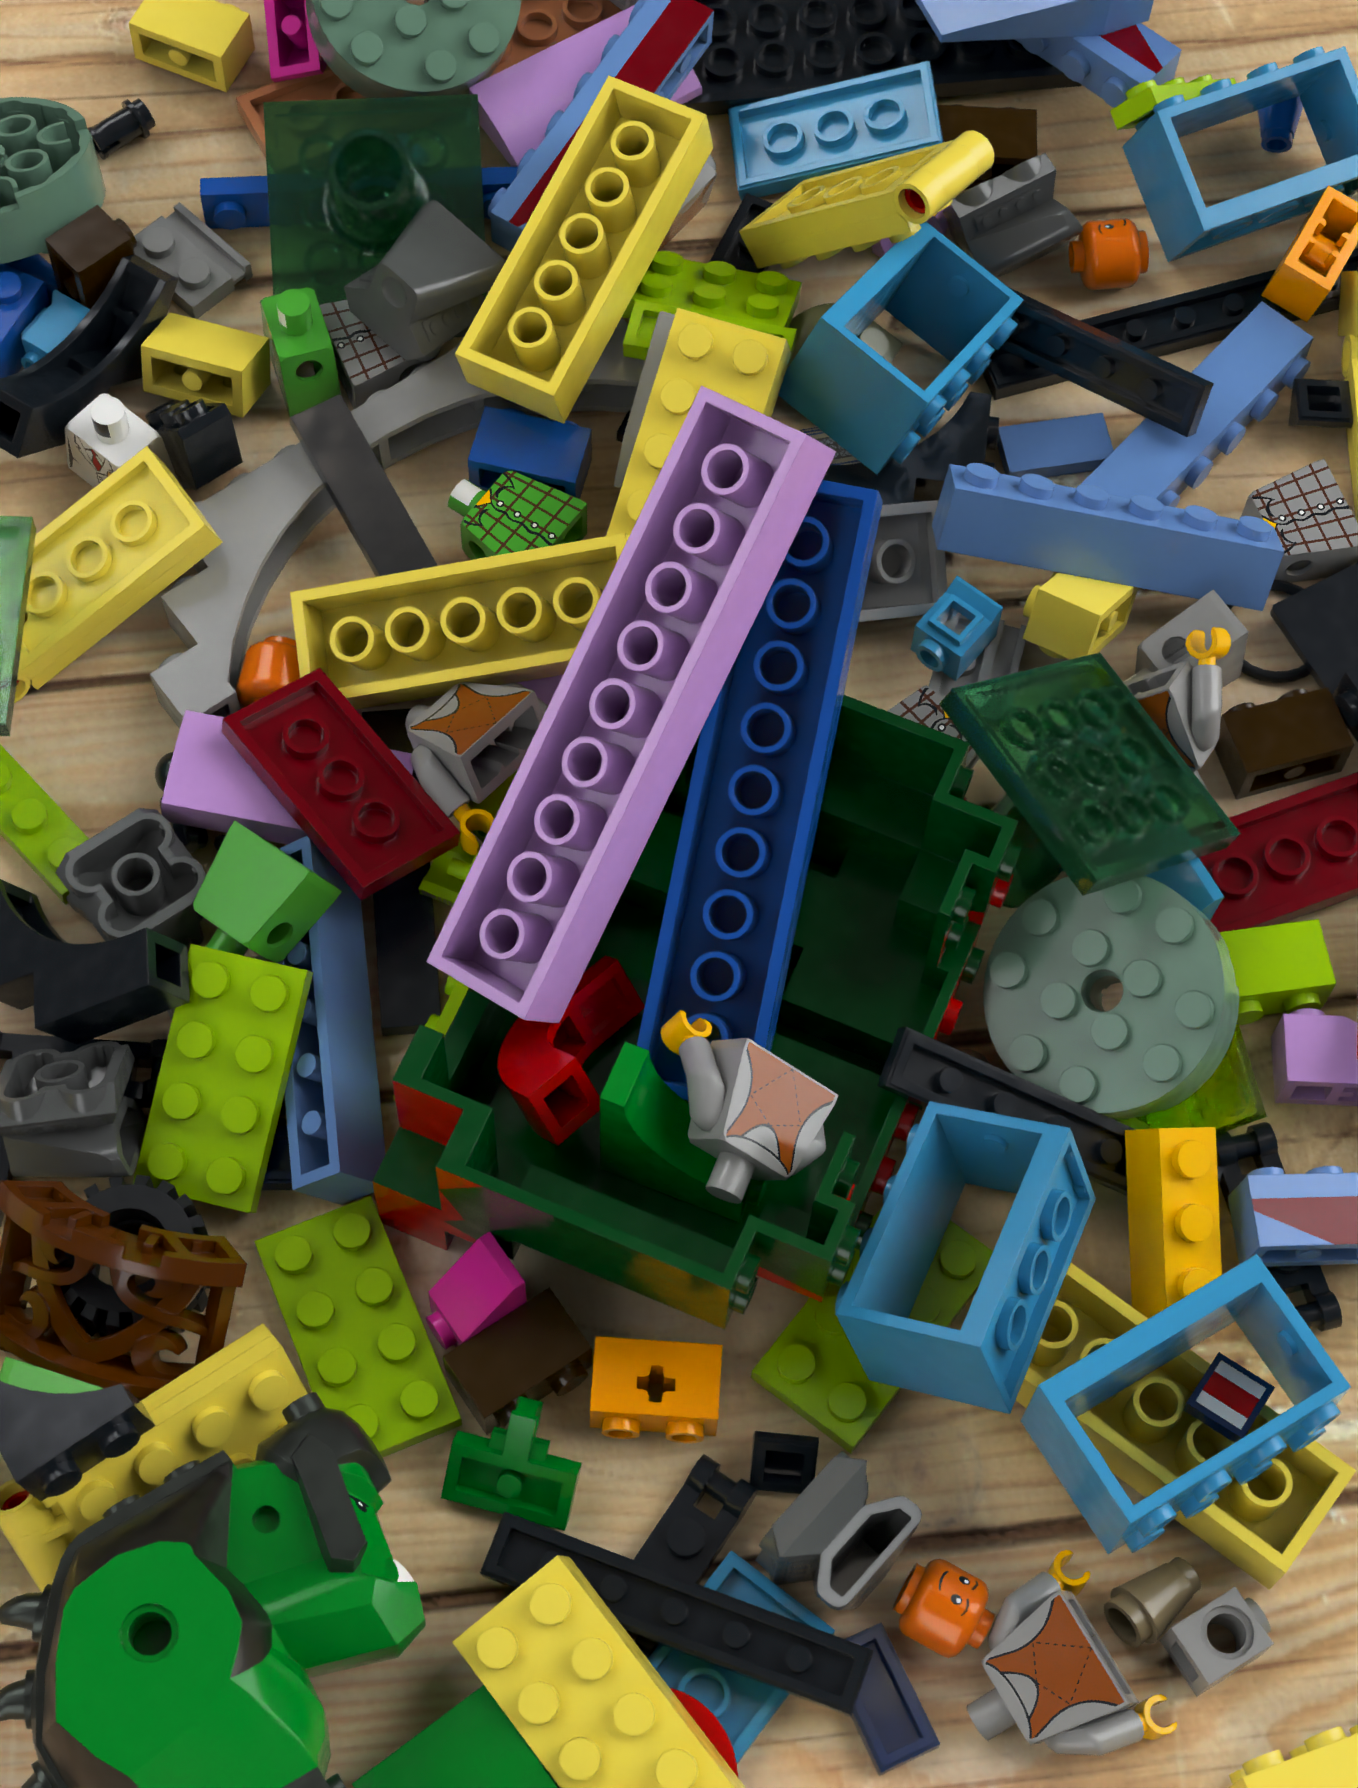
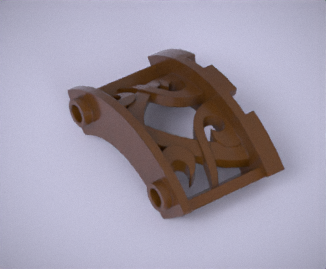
M0 1180V1209L6 1215L0 1245V1350L12 1353L31 1365L81 1380L103 1389L122 1384L136 1398L144 1399L224 1348L236 1287L242 1288L247 1263L224 1236L181 1233L143 1224L139 1229L138 1235L109 1226L111 1213L86 1202L68 1189L62 1181ZM63 1251L74 1255L75 1262L73 1267L55 1265L67 1259ZM99 1264L110 1268L113 1288L122 1302L144 1317L121 1331L91 1339L72 1314L60 1285H69L77 1282ZM135 1276L154 1278L155 1286L143 1292L137 1286ZM32 1278L36 1279L37 1285L30 1288ZM203 1286H211L205 1315L186 1310ZM168 1325L200 1335L195 1363L164 1362L160 1359V1350H169L179 1356L188 1348L186 1340L182 1335L173 1330L165 1329ZM131 1351V1356L125 1355V1353Z

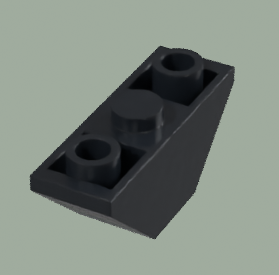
M186 399L176 404L174 400H171L145 415L149 422L148 425L155 429L162 437L178 481L183 489L197 490L243 463L231 413L225 403L205 404L203 399L190 403Z

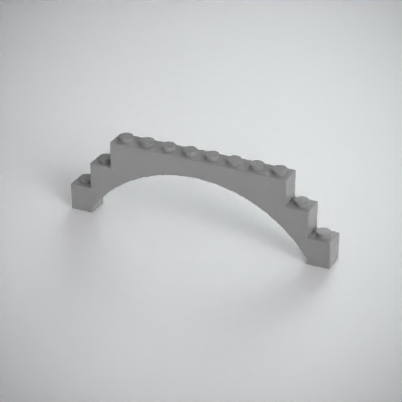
M623 318L620 319L571 412L613 411L627 413L631 411L645 360L623 356V341L628 327V323ZM462 340L451 351L432 362L419 365L408 377L388 389H382L373 393L365 403L350 411L383 470L431 444L478 428L485 406L502 410L507 408L517 409L530 416L540 414L467 383L455 355ZM300 442L296 445L284 447L267 463L250 473L238 475L221 491L204 501L194 503L223 543L193 566L198 572L196 575L180 579L171 587L170 591L161 596L169 625L189 650L169 656L161 663L158 669L150 673L159 703L179 729L186 710L227 717L241 709L235 686L252 628L267 594L293 553L316 525L336 508L334 501Z

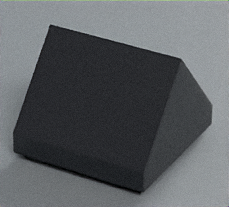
M1294 379L1288 426L1352 427L1353 418L1349 381Z
M755 1431L753 1434L749 1483L758 1490L801 1494L815 1478L819 1437Z

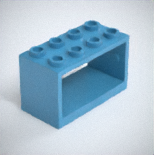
M1322 46L1312 48L1296 56L1293 59L1294 64L1280 69L1276 62L1263 65L1247 74V80L1233 85L1229 78L1219 80L1203 88L1200 91L1201 96L1187 101L1184 100L1183 95L1170 97L1156 104L1153 107L1154 114L1135 126L1137 132L1122 147L1168 262L1306 214L1312 210L1328 185L1349 198L1358 192V78L1345 46L1326 53ZM1299 96L1326 165L1206 208L1179 138Z
M928 222L920 224L921 229L917 233L903 241L897 242L821 316L787 368L778 395L876 475L892 458L901 464L921 439L916 432L926 437L944 415L945 410L943 408L950 411L969 387L967 382L973 385L992 362L990 357L995 349L999 350L1018 326V323L1011 319V317L1024 300ZM884 310L888 311L951 362L925 390L858 338Z
M929 1101L920 1123L915 1124L909 1132L906 1143V1155L897 1175L891 1176L885 1186L883 1207L874 1227L869 1228L862 1238L860 1259L850 1282L847 1281L841 1286L836 1299L835 1314L869 1380L1007 1414L1011 1413L1096 1200L1071 1128ZM965 1184L1016 1193L1013 1205L961 1329L957 1330L908 1318Z
M1256 1254L1039 1384L1020 1421L1108 1555L1125 1544L1134 1553L1161 1536L1165 1532L1163 1527L1177 1516L1176 1512L1181 1510L1186 1519L1195 1516L1219 1499L1217 1493L1233 1481L1231 1478L1235 1477L1240 1486L1244 1485L1273 1465L1271 1459L1287 1448L1286 1444L1289 1445L1293 1452H1297L1326 1432L1324 1427L1341 1414L1336 1405L1351 1386ZM1236 1322L1294 1406L1133 1505L1107 1466L1103 1456L1095 1448L1076 1418Z

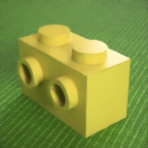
M143 0L128 23L136 59L226 93L255 50L250 13L244 12L234 5L223 4L215 0Z
M169 312L140 345L144 392L178 401L188 399L190 403L199 399H203L205 404L225 403L231 415L243 418L271 384L270 342L268 337Z
M1053 572L1045 584L1042 586L1037 584L1032 589L1026 600L1023 615L1028 617L1029 620L1023 639L1038 645L1040 650L1048 656L1058 659H1070L1084 666L1125 629L1138 587Z

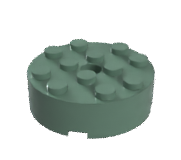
M306 0V12L311 35L318 51L330 69L342 82L374 102L378 99L390 104L406 106L407 110H424L445 106L469 95V87L490 77L500 63L514 33L520 13L521 0H424L425 4L422 5L410 4L405 0Z
M31 97L0 98V264H4L39 253L48 254L46 238L96 205L101 208L104 203L106 189L91 133L87 128L85 118L75 109L65 104Z
M1107 869L1086 871L1064 877L1045 886L1027 899L1006 922L993 945L985 971L983 986V1006L990 1037L1002 1061L1013 1075L1094 1110L1098 1114H1103L1118 1121L1145 1116L1160 1110H1168L1190 1097L1203 1086L1222 1062L1232 1041L1238 1019L1239 987L1236 986L1234 968L1229 955L1230 951L1217 928L1205 914L1180 894L1155 879L1138 873ZM1114 983H1122L1123 995L1116 1007L1105 1012L1102 1006V990L1104 988L1107 989Z

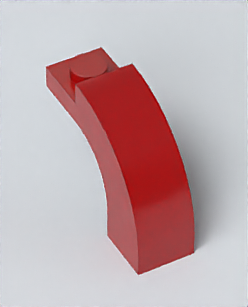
M605 955L583 973L560 1023L529 1021L518 1017L504 1038L499 1051L498 1072L509 1093L533 1131L538 1136L557 1146L600 1110V1096L583 1070V1063L595 1049L645 1008L617 959Z

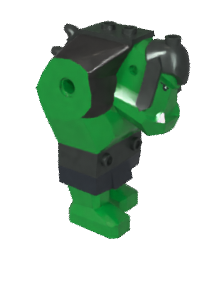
M317 1392L302 1396L282 1411L288 1424L258 1444L254 1461L234 1465L229 1456L222 1450L201 1463L199 1460H194L182 1465L165 1477L163 1485L142 1497L133 1495L116 1503L103 1514L104 1519L77 1535L65 1550L52 1585L47 1584L43 1592L26 1593L14 1597L0 1607V1622L2 1624L32 1631V1641L40 1642L36 1668L27 1670L25 1679L11 1683L0 1690V1721L9 1719L25 1720L26 1728L32 1729L33 1743L38 1760L31 1764L34 1773L21 1788H346L338 1773L325 1780L331 1756L329 1728L324 1708L309 1678L398 1658L426 1626L418 1585L406 1568L393 1559L377 1512L383 1505V1501L378 1493L392 1479L380 1452L359 1423L344 1411L325 1408Z

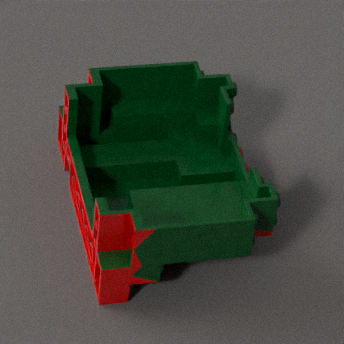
M843 696L771 1053L838 1094V1098L823 1123L826 1140V1150L823 1155L787 1180H769L759 1206L748 1203L740 1223L600 1169V1110L558 1146L538 1136L529 1125L498 1072V1055L501 1045L518 1016L469 988L445 1037L443 1033L421 1024L419 1025L392 1079L400 1127L372 1180L382 1224L446 1251L454 1236L475 1243L478 1238L490 1231L509 1259H514L522 1244L724 1330L733 1310L743 1315L745 1314L759 1278L756 1275L819 1302H822L830 1283L841 1287L854 1258V1249L860 1251L862 1238L870 1228L874 1215L864 1212L872 1192L883 1196L885 1186L894 1171L897 1161L887 1157L895 1138L906 1142L918 1111L923 1109V1106L877 1086L898 1028L908 1027L935 1040L939 1032L948 1036L951 1035L964 1003L954 998L961 981L972 985L985 953L984 950L975 947L981 925L990 905L1001 909L1014 877L1013 872L1022 847L1012 844L1018 824L1017 820L968 802L965 797L974 774L973 769L965 767L970 743L849 696ZM700 734L584 971L586 972L605 955L617 959L644 1005L646 1003ZM644 1009L595 1049L583 1063L582 1068L599 1096H601L624 1042L637 1046Z

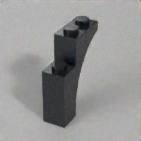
M135 254L122 257L106 288L76 328L42 359L13 375L0 379V448L16 458H21L66 444L64 428L71 419L96 397L103 393L108 394L111 386L143 378L140 345L167 316L178 279Z
M970 392L952 419L939 431L917 444L901 464L892 458L877 475L863 463L830 465L823 480L878 490L883 501L882 505L939 500L949 464L966 467L970 463H981L995 468V463L985 462L986 449L995 450L999 429V417L990 416L992 394Z
M0 879V1002L20 1010L34 1005L35 1029L78 1045L190 1002L187 945L147 927L110 941L93 944L67 943L50 925L37 895Z
M0 1381V1453L16 1483L40 1502L48 1496H58L71 1490L80 1482L83 1473L104 1459L115 1458L127 1453L136 1446L142 1434L155 1426L145 1406L122 1384L80 1393H47L27 1390Z

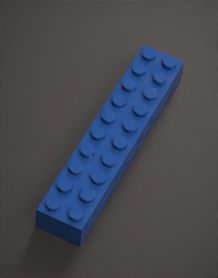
M822 480L700 732L637 1046L649 1050L651 1062L662 1080L684 1100H688L686 1074L680 1055L672 1052L664 1044L660 1034L662 1026L678 1011L683 1010L686 1012L689 1025L698 1018H703L710 1022L712 1031L706 1038L710 1044L715 1040L749 1038L770 1052L772 1050L883 504L878 490Z

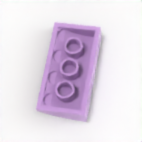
M635 5L469 87L474 118L511 167L519 166L521 159L529 149L536 150L545 138L547 126L553 115L558 110L564 112L573 100L574 91L579 80L586 72L593 73L601 62L603 50L609 39L614 34L620 36L628 26L630 14ZM693 69L670 100L684 104L702 94V86Z
M186 710L177 737L161 801L162 816L172 823L225 833L228 832L235 820L265 840L289 844L307 836L223 735L222 721L225 717ZM391 750L410 774L413 775L414 769L410 759L412 753Z

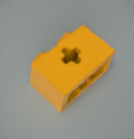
M1328 185L1305 218L1261 296L1303 321L1308 322L1331 291L1358 243V202Z
M595 1336L590 1400V1428H602L601 1433L604 1436L616 1439L637 1438L640 1436V1431L666 1433L665 1438L667 1440L677 1443H699L704 1440V1435L716 1436L723 1345ZM650 1383L662 1384L663 1395L661 1402L649 1401L648 1391Z

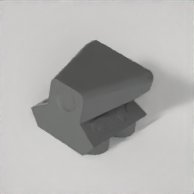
M1046 153L1030 158L1005 173L968 189L952 199L953 202L943 210L949 232L962 251L996 278L1068 245L1070 241H1074L1083 231V227L1067 207L1053 199L1056 168Z
M431 200L420 207L380 263L345 285L344 290L350 312L406 361H429L439 354L443 343L452 337L465 336L485 300L482 294L491 289L506 261L436 200Z
M138 808L66 853L55 872L70 892L66 897L67 902L73 910L95 926L105 941L126 936L146 927L187 945L188 952L190 944L200 945L204 940L200 925L204 917L194 911L193 901L206 877V873L202 865L192 857L173 832L169 821L156 809Z
M100 1041L87 1044L75 1051L63 1053L54 1049H38L23 1053L14 1059L6 1060L0 1073V1135L3 1137L13 1177L111 1178L132 1176L134 1174L144 1139L147 1119L139 1103L135 1099L124 1096L135 1062V1057L128 1044L120 1045L113 1041Z
M842 1451L831 1459L772 1525L759 1544L762 1551L755 1561L769 1572L770 1580L777 1586L813 1580L815 1594L828 1607L833 1610L856 1609L885 1578L913 1535L922 1518L920 1508L904 1496H896L866 1505V1499H868L867 1460L850 1458Z

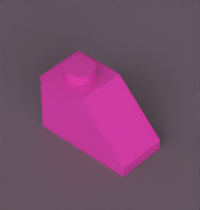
M264 0L272 81L275 83L323 74L327 63L322 58L311 35L307 19L306 0Z
M490 1231L478 1238L430 1289L428 1296L432 1314L426 1317V1321L438 1342L447 1350L453 1345L458 1347L527 1302L524 1279Z

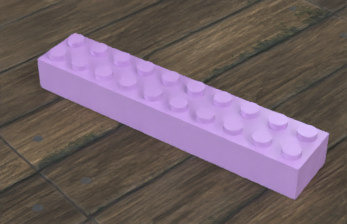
M701 385L426 961L427 963L523 1020L560 1023L836 451L801 431Z

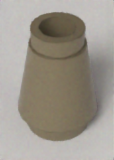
M1175 1557L1169 1563H1165L1112 1589L1111 1599L1104 1605V1614L1107 1622L1115 1634L1132 1647H1139L1144 1642L1149 1644L1155 1643L1190 1601L1193 1594L1200 1590V1578L1186 1560Z

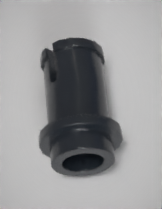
M139 98L133 102H130L128 99L122 102V109L93 127H88L95 151L102 159H106L111 153L138 136L144 139L150 136L149 130L155 127L156 124L150 111Z

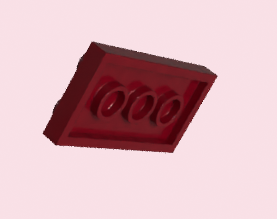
M321 668L223 718V735L361 901L458 846L461 832L424 791L416 779Z
M1358 772L1183 834L1224 895L1223 900L1210 920L1219 932L1282 924L1358 896Z

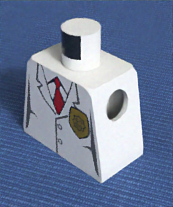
M103 393L96 397L71 419L64 428L68 467L92 487H96L146 446L167 465L178 480L159 433L127 409L119 399L109 394Z

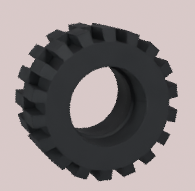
M136 1175L134 1184L126 1185L123 1176L109 1178L111 1187L99 1191L95 1183L84 1190L87 1197L86 1202L111 1213L109 1226L138 1235L139 1229L143 1224L169 1231L208 1235L201 1214L198 1215L194 1203L186 1194L179 1197L175 1186L164 1180L161 1181L157 1188H154L150 1176ZM63 1251L67 1259L55 1265L73 1267L75 1262L74 1255ZM99 1264L77 1282L69 1285H60L72 1314L84 1331L91 1337L96 1333H99L100 1337L116 1333L144 1317L125 1305L116 1294L113 1286L99 1279L101 1267ZM151 1278L137 1286L143 1292H146L155 1286V1280ZM203 1286L186 1310L191 1311L195 1309L202 1313L208 1302L205 1290L206 1288L210 1289L211 1286ZM168 1325L165 1329H170L173 1326Z

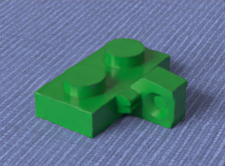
M518 1396L515 1410H512L508 1429L494 1426L490 1439L457 1431L451 1445L441 1498L503 1514L505 1511L531 1522L565 1531L570 1519L582 1463L548 1454L550 1440L536 1437L544 1402Z

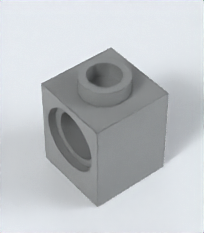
M1236 1587L1172 1626L1160 1639V1642L1197 1697L1259 1658L1274 1644L1267 1634L1271 1631L1264 1612L1253 1599L1248 1597L1244 1600ZM1219 1624L1231 1631L1236 1642L1234 1653H1222L1210 1644L1207 1637L1208 1625Z

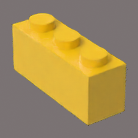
M1216 1127L1125 1130L1132 1307L1148 1319L1222 1275Z

